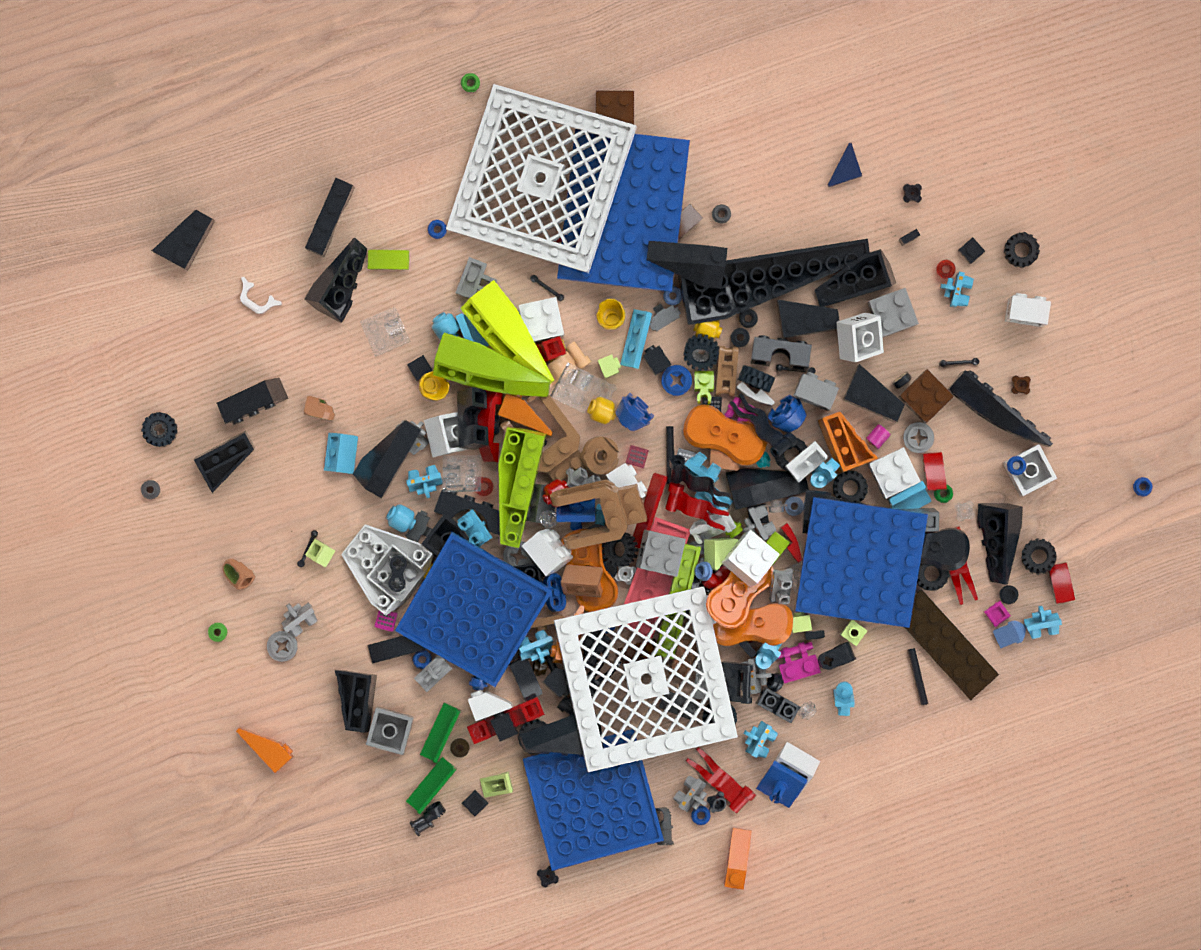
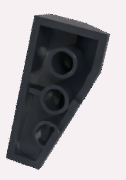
M444 513L421 545L437 558L451 532L469 541V538L459 528L458 523Z

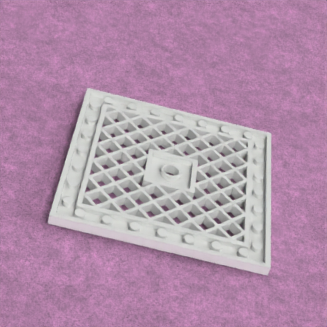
M493 84L446 229L589 273L637 126ZM518 112L527 114L528 116L521 119ZM515 114L518 121L509 126L506 118ZM535 117L544 119L546 121L538 124ZM532 119L535 127L527 131L523 123ZM504 122L506 128L500 131L502 123ZM554 123L561 124L564 126L556 129ZM550 124L553 132L544 136L541 128ZM521 126L524 133L515 137L512 130ZM571 128L578 129L581 131L574 135ZM568 129L571 137L562 141L559 133ZM538 131L541 138L532 142L529 135ZM509 132L512 139L503 144L500 136ZM589 133L598 135V137L592 140ZM586 135L589 142L580 146L577 138ZM556 136L559 143L550 148L547 140ZM526 137L529 145L521 149L518 141ZM498 140L500 146L494 149L496 141ZM603 140L606 148L597 151L594 144ZM574 141L577 148L568 153L565 145ZM544 142L547 150L538 154L535 147ZM515 144L518 151L509 155L506 148ZM591 146L595 154L586 158L583 150ZM562 148L565 155L556 159L553 152ZM532 149L533 152H534V154H535V156L528 154V157H527V160H526V158H525V156H524L523 153H525V152H527L528 150ZM503 150L506 158L497 162L494 154ZM580 153L583 160L574 165L571 157ZM606 153L603 163L600 156ZM550 154L553 161L544 159L543 157ZM520 155L524 163L515 167L512 159ZM492 158L494 164L488 167L490 159ZM597 158L600 166L592 170L588 162ZM566 159L568 160L571 166L567 169H565L564 164H561V162L565 161ZM509 162L512 169L503 174L500 166ZM586 165L589 172L579 176L576 169ZM497 168L500 176L491 180L488 172ZM523 169V172H522V175H521V178H520V176H519V174H518L517 171ZM573 171L576 179L568 183L564 175ZM601 171L597 181L594 174ZM540 173H544L546 176L545 181L542 183H538L536 180ZM515 174L518 181L509 185L506 177ZM486 176L488 182L482 185ZM591 176L595 184L585 188L582 181ZM562 178L565 185L559 188ZM503 180L506 187L497 192L494 184ZM579 183L582 191L574 195L570 187ZM491 186L494 194L485 198L482 191ZM517 187L518 192L522 193L516 197L512 192V189ZM567 189L571 197L562 201L559 193ZM594 190V193H593V196H592V199H591L590 196H589V194H588V192ZM508 192L511 200L503 203L500 196ZM480 194L482 201L476 203ZM529 195L534 196V197H537V198H540V199H538V200L532 202V200H531V198H530ZM585 195L588 203L579 206L576 199ZM526 197L529 205L521 209L517 201ZM556 197L559 203L550 208L547 201L554 202ZM496 198L500 206L491 210L488 202ZM573 201L577 209L568 213L564 205ZM543 202L547 210L538 214L535 206ZM514 203L517 211L509 215L506 207ZM485 205L488 212L479 216L476 209ZM562 208L565 215L556 219L553 211ZM586 208H588V211H587V214H586V217H585L582 211L585 210ZM532 209L535 216L526 220L523 213ZM502 210L505 218L497 222L494 214ZM579 213L582 221L574 225L570 217ZM549 214L553 222L544 226L541 218ZM520 215L523 223L515 227L511 219ZM488 217H491L493 223L483 220ZM567 219L571 227L562 231L559 223ZM538 221L541 228L532 233L529 225ZM508 222L511 229L500 225ZM555 226L558 234L550 238L547 230ZM583 226L579 236L576 229ZM526 227L529 234L520 232L519 230ZM573 231L576 239L568 243L564 235ZM543 232L546 239L539 238L536 236ZM561 238L564 245L553 241Z
M704 586L554 620L587 772L738 737L712 619L706 608L707 597ZM689 610L690 616L683 611ZM672 613H677L673 620H670L669 618L664 616ZM680 614L689 619L684 628L675 623ZM658 617L654 625L646 621V619ZM661 619L670 623L665 632L657 628ZM640 621L635 629L627 625L628 623ZM691 622L694 634L687 631ZM643 623L651 627L647 636L638 632ZM621 625L617 633L608 629ZM673 626L681 630L677 639L668 635ZM624 627L633 632L628 641L619 636ZM602 630L598 638L589 633ZM654 630L663 635L658 644L649 639ZM606 631L614 636L609 645L601 641ZM684 633L693 638L688 647L679 642ZM583 634L582 638L579 641L578 635ZM636 634L644 639L639 648L631 643ZM587 635L595 640L591 649L582 645ZM666 637L674 642L669 651L661 646ZM617 638L626 643L621 652L612 648ZM647 641L656 646L651 655L642 650ZM695 641H696L698 653H696L695 651H693V650L691 649L692 646L694 645ZM598 643L607 648L602 657L593 652ZM677 645L686 649L681 658L673 654ZM628 646L637 650L632 660L623 655ZM581 648L588 652L584 660L582 657ZM658 649L667 653L663 662L661 656L654 657ZM610 650L618 655L613 664L605 659ZM689 652L697 656L692 666L684 661ZM640 653L648 657L647 659L636 661ZM591 654L600 659L595 668L586 663ZM670 656L679 661L674 670L665 665ZM621 657L630 662L623 664L624 671L616 666ZM699 661L701 663L702 672L695 668ZM602 662L611 666L606 676L597 671ZM681 664L690 668L685 677L677 673ZM585 667H587V668H589L590 670H592V673L590 674V676H589L588 679H587ZM664 668H665L666 670H668L669 672H671V674H670L669 678L667 679V681H666V676H665ZM614 669L622 673L617 683L609 678ZM693 671L701 675L697 684L688 680ZM595 673L604 678L599 687L590 682ZM648 673L651 676V681L645 685L641 682V676ZM674 675L683 680L678 689L669 684ZM624 678H626L628 690L621 686ZM703 680L705 681L707 691L699 687ZM606 681L615 685L611 694L602 690ZM686 682L694 687L689 696L681 692ZM589 685L596 689V692L592 698ZM668 687L675 691L671 700L662 696L669 694ZM618 688L627 693L622 702L613 697ZM697 689L705 694L701 703L692 699ZM600 692L608 697L603 706L595 702ZM678 694L687 699L682 708L673 703ZM629 696L631 702L638 701L633 709L625 705ZM656 697L652 705L644 700ZM660 698L668 703L663 712L655 707ZM611 699L620 704L615 713L606 709ZM707 699H709L711 710L703 706ZM690 701L698 706L693 715L685 710ZM641 702L650 707L645 716L636 712ZM593 704L601 709L597 716H595ZM671 706L680 710L675 719L667 715ZM622 707L631 711L626 721L617 716ZM701 709L710 713L705 722L697 718ZM652 710L661 714L656 724L647 719ZM604 711L612 716L607 725L599 721ZM683 713L691 717L686 727L678 722ZM634 714L642 718L637 728L629 723ZM664 717L672 721L667 731L659 726ZM713 717L714 723H709V721ZM615 718L624 723L619 732L610 728ZM694 720L702 724L701 726L690 728ZM645 722L654 726L649 735L641 731ZM597 723L605 727L601 735L599 734ZM675 725L683 728V730L671 732ZM626 726L635 730L630 740L621 735ZM657 729L665 733L662 735L653 736ZM608 730L616 734L611 744L603 739ZM638 733L646 737L645 739L634 741ZM619 738H622L628 742L615 745ZM601 742H603L609 747L603 748Z

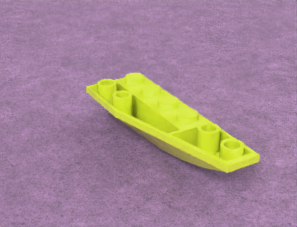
M494 280L469 298L460 308L495 352L550 380V384L554 381L518 310Z

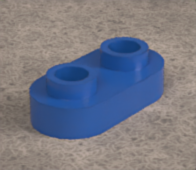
M556 573L545 576L543 584L553 589L546 601L548 609L552 612L562 611L566 607V596L561 586L562 577Z

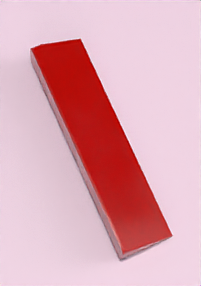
M657 473L652 475L643 503L647 521L637 523L633 533L635 538L633 542L638 543L635 546L637 548H640L644 529L651 530L667 476Z

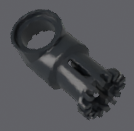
M437 801L426 809L422 817L414 822L410 821L409 823L414 828L413 831L419 837L421 832L429 827H435L432 821L441 817L440 815H443L446 809L440 801Z

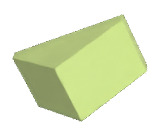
M728 537L704 539V562L710 563L712 570H718L722 565L721 562L739 540Z
M509 772L480 779L484 798L513 792Z

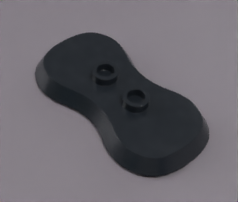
M957 528L925 532L920 564L933 565L946 571L961 568L965 565L969 556L970 543L968 536Z

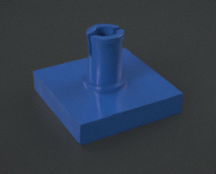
M595 499L557 507V522H571L570 529L573 531L582 529V522H595Z
M774 760L756 789L769 796L771 801L774 799V803H781L790 808L808 780Z

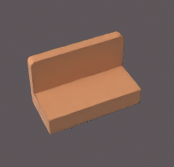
M566 565L561 580L563 593L565 595L601 597L602 587L600 580L603 568Z

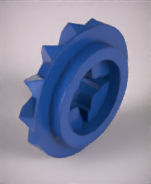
M681 365L670 366L662 375V386L671 395H683L692 385L691 373ZM683 374L680 380L683 387L678 384L671 387L673 379L670 375L678 377Z

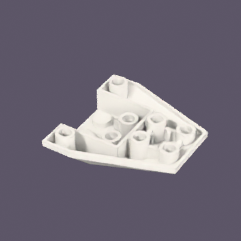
M366 524L341 554L370 603L384 615L391 613L406 602L424 579V575L430 567L433 554L420 543ZM395 554L402 555L407 561V567L403 573L406 585L400 592L392 591L387 582L391 575L389 559ZM398 558L393 564L396 568H399V565H403V562ZM395 578V581H392L391 583L394 584L395 587H398V584H401L402 582L399 581L398 578Z

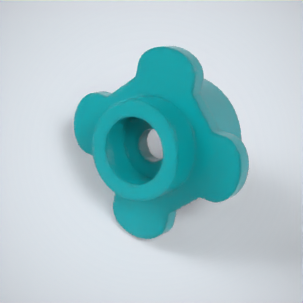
M764 451L760 460L756 462L759 468L770 467L771 459L769 454Z

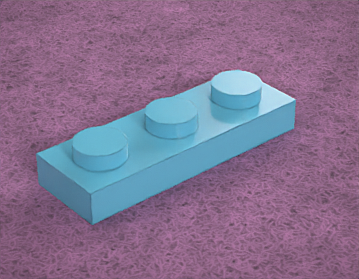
M634 309L620 365L639 369L652 313Z

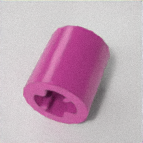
M878 424L866 439L879 449L891 434Z

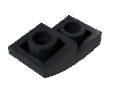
M518 659L509 664L525 702L543 694L528 659L523 661Z
M764 687L756 701L757 705L789 723L793 722L800 709L799 705Z

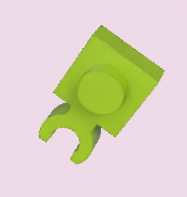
M695 371L694 392H699L697 395L698 404H700L702 397H706L708 404H711L712 397L709 392H714V371Z

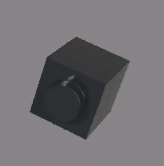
M652 345L644 350L646 354L643 355V358L655 376L672 365L660 346L655 347Z
M502 711L493 715L494 719L491 720V723L500 742L519 733L510 712L505 713Z

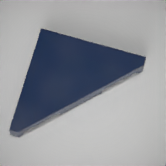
M852 142L848 144L828 183V188L862 177Z

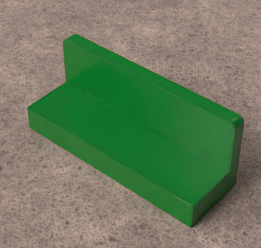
M445 702L443 703L422 748L421 756L432 760L434 763L438 762L461 713L460 709Z
M442 757L406 802L417 810V813L420 815L457 768Z

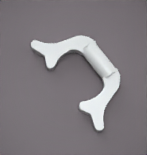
M245 277L241 278L243 282V290L240 296L241 302L255 313L263 314L273 306L282 305L281 301L274 300L273 296L270 295L265 306H258L247 298V293L254 287V283L248 282Z

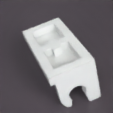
M814 441L785 467L799 483L828 457L816 441Z
M710 515L713 521L726 527L725 531L707 525L705 520L701 519L693 523L689 532L700 545L704 542V539L712 538L726 531L731 532L735 529L736 525L731 516Z

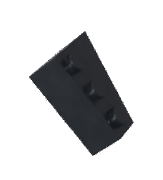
M195 210L151 251L188 271L215 220Z
M777 300L782 338L837 330V322L840 321L838 309Z
M860 364L857 366L843 398L845 402L894 423L898 422L905 406L900 399Z
M280 378L264 380L216 404L225 424L233 423V425L243 422L244 417H254L260 414L259 411L263 409L269 410L275 407L277 403L289 398Z
M244 431L194 458L212 493L254 451L255 446L248 433Z
M335 670L345 730L362 733L369 732L377 675Z

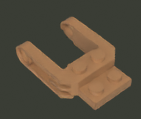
M550 395L548 397L538 396L567 434L566 437L561 438L542 452L538 472L548 473L553 480L560 479L561 481L565 480L568 482L567 469L571 468L575 471L580 467L586 469L583 461L580 459V451L578 450L580 435ZM508 419L500 424L505 433L507 427L514 428Z
M606 479L560 489L550 495L553 506H563L600 498L601 500L600 505L606 526L583 530L580 533L564 537L566 549H576L621 539L628 525L647 521V515L637 484L618 488L613 482Z

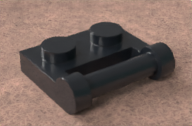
M728 661L721 662L729 700L751 704L750 687L753 665ZM741 671H743V695H740Z

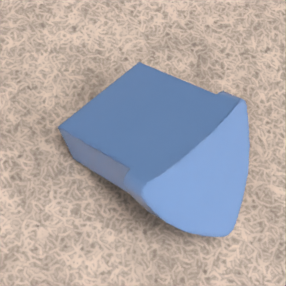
M1010 621L1007 625L993 630L1000 649L1013 643H1021L1025 637L1026 627L1018 621Z

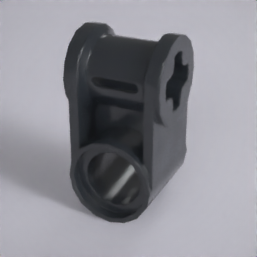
M850 642L842 643L820 654L818 657L819 666L823 669L831 670L856 660ZM825 656L827 658L832 659V661L829 662V666L827 664H823V661H825Z

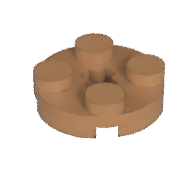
M596 436L586 442L583 451L580 453V459L590 473L596 475L608 474L618 464V447L610 438ZM598 452H603L602 460L597 458Z

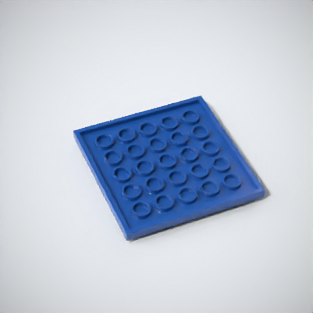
M813 497L795 611L910 628L928 514Z
M451 532L395 631L496 687L553 589Z
M633 729L626 730L621 735L630 740L635 731ZM616 734L604 736L603 739L611 744ZM619 738L615 745L628 742L622 738ZM550 752L549 754H538L523 758L552 871L664 841L642 760L587 772L584 757H579V754L563 756L561 753Z

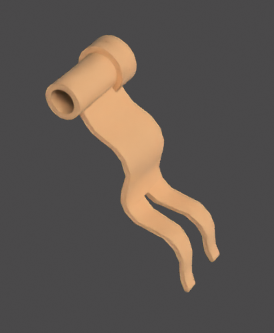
M575 341L566 347L567 354L558 357L547 366L554 378L550 387L576 368L580 371L592 362L588 356L584 355ZM530 396L527 402L530 403L538 396Z

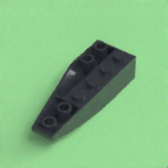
M962 371L949 386L948 390L952 395L991 424L1027 441L1046 447L1052 446L1053 443L1050 441L1051 437L1043 431L1040 433L1035 428L1036 425L1028 419L1025 420L1020 416L1021 413L1013 407L1011 408L1002 397L993 393L994 389L988 383H981L977 380L979 377L973 371Z

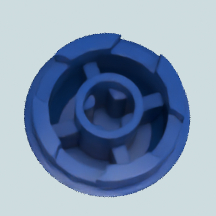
M629 393L626 397H622L615 413L622 426L631 431H636L649 425L650 421L654 418V414H649L647 411L649 406L640 397L633 398L632 393Z
M788 395L780 400L781 404L776 410L772 408L768 415L772 426L786 433L798 429L807 416L801 400Z

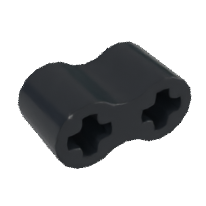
M395 554L389 559L391 575L387 582L392 591L400 592L406 585L403 573L407 567V561L402 555ZM399 558L403 565H399V568H396L393 562H396ZM395 578H398L399 581L402 582L401 584H398V587H395L394 584L391 583L392 581H395Z

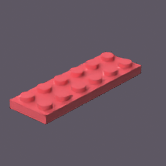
M655 517L650 530L686 539L685 544H687L690 536V529ZM637 568L624 604L668 595L673 576ZM658 617L646 619V621L654 625ZM640 621L628 623L627 625L635 629ZM643 623L638 632L647 636L651 627Z

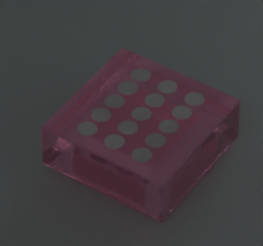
M630 445L626 464L644 469L649 450Z

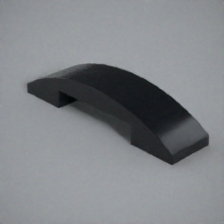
M405 636L368 645L372 664L426 649Z

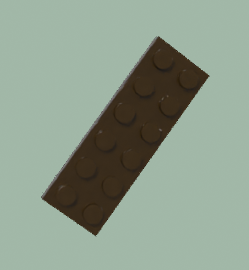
M922 589L919 590L914 597L910 628H904L960 690L972 700L999 674Z

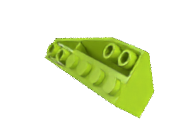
M443 333L434 360L433 375L487 391L548 397L550 380L480 343Z
M507 427L498 464L500 544L515 548L520 547L546 439L545 433Z

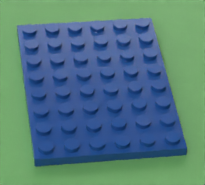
M575 129V134L581 130ZM589 133L592 140L598 137V135ZM634 134L590 272L586 273L559 264L557 279L672 292L674 273L646 259L649 241L678 243L690 140ZM586 135L577 138L580 146L589 142ZM603 140L594 144L597 151L606 148ZM575 143L573 144V150L577 148ZM591 146L583 150L586 158L595 154ZM580 153L572 156L574 165L583 160ZM606 153L600 156L603 163ZM597 158L588 162L592 170L600 166ZM586 165L576 169L579 176L589 172ZM573 171L570 172L569 182L576 179ZM601 171L594 174L597 181ZM591 176L582 181L585 188L595 184ZM579 183L570 187L574 195L582 191ZM594 190L588 192V194H589V196H590L591 199H592ZM585 195L576 199L579 206L588 203ZM573 201L566 204L568 213L577 209ZM586 208L585 210L582 211L585 217H586L588 208ZM579 213L570 217L574 225L582 221ZM567 219L564 220L563 231L571 227ZM583 226L576 229L579 236ZM573 231L564 235L568 243L576 239Z

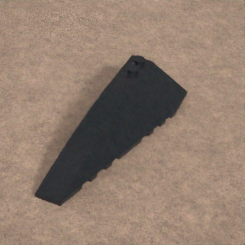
M868 238L726 260L721 289L701 287L678 275L687 323L691 325L730 318L838 272L861 255L870 252Z

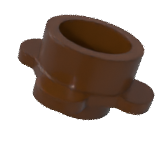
M1013 376L1012 393L1029 394L1030 377Z

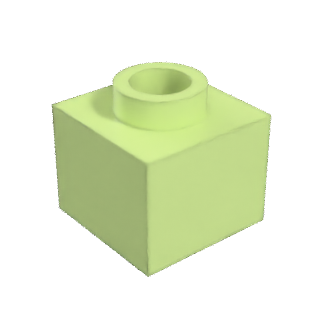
M611 354L598 360L605 379L619 373L618 369L621 368L617 357L613 358Z
M314 539L305 555L326 567L332 559L335 550Z
M804 612L793 613L792 633L812 630L810 615H805Z
M851 619L840 635L857 646L867 630ZM853 629L858 631L857 636L851 635Z

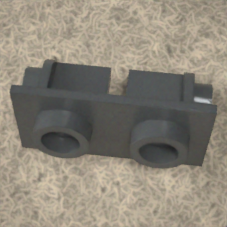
M669 691V694L663 696L671 700L675 693ZM678 695L673 703L682 708L687 699ZM662 699L659 708L665 710L668 703ZM690 701L685 710L693 715L698 706ZM671 706L668 712L676 715L680 711L674 706ZM685 713L681 715V717H684L689 720L691 719V717H689Z

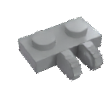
M469 257L455 293L471 298L477 293V290L480 291L484 288L479 286L482 279L489 283L493 280L497 283V280L484 275L487 267L486 263Z

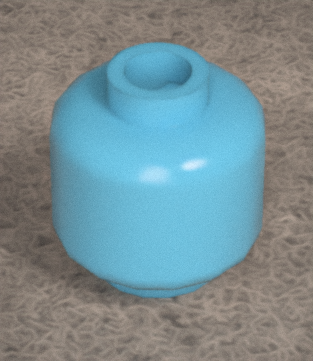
M442 312L432 320V330L440 340L443 333L458 336L457 332L460 327L452 314Z
M402 504L392 506L386 516L388 525L402 533L408 529L411 530L416 523L414 511Z

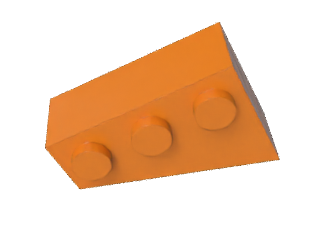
M841 412L817 420L831 457L840 465L837 469L838 474L878 459Z

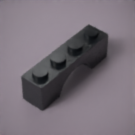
M335 178L307 241L306 250L325 257L340 216L348 205L355 189L352 184Z
M449 488L446 491L441 490L434 512L442 515L445 513L450 518H453L463 510H476L486 519L488 531L500 535V514L498 510L493 509V504L485 501L482 504L476 503V498L466 494L464 498L457 496V491Z
M601 630L589 633L598 638ZM605 634L601 638V641L608 645L612 641ZM587 635L582 644L591 649L595 640ZM598 643L593 652L598 655L600 653L604 654L607 648ZM584 650L583 660L588 654L586 650ZM591 654L586 663L593 667L598 662L597 657ZM554 668L542 681L558 698L562 695L566 697L570 693L565 670Z

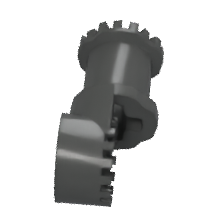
M667 807L655 808L664 841L658 842L657 845H665V843L666 845H674V841H672L673 825H671V812ZM660 811L664 815L663 821L659 818Z

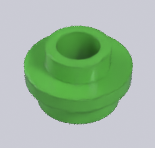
M468 73L462 77L461 86L466 92H475L480 86V80L477 75ZM473 80L474 85L468 86L467 81Z
M214 623L208 629L210 639L215 642L223 641L227 637V628L222 623ZM215 629L221 630L219 636L214 634Z

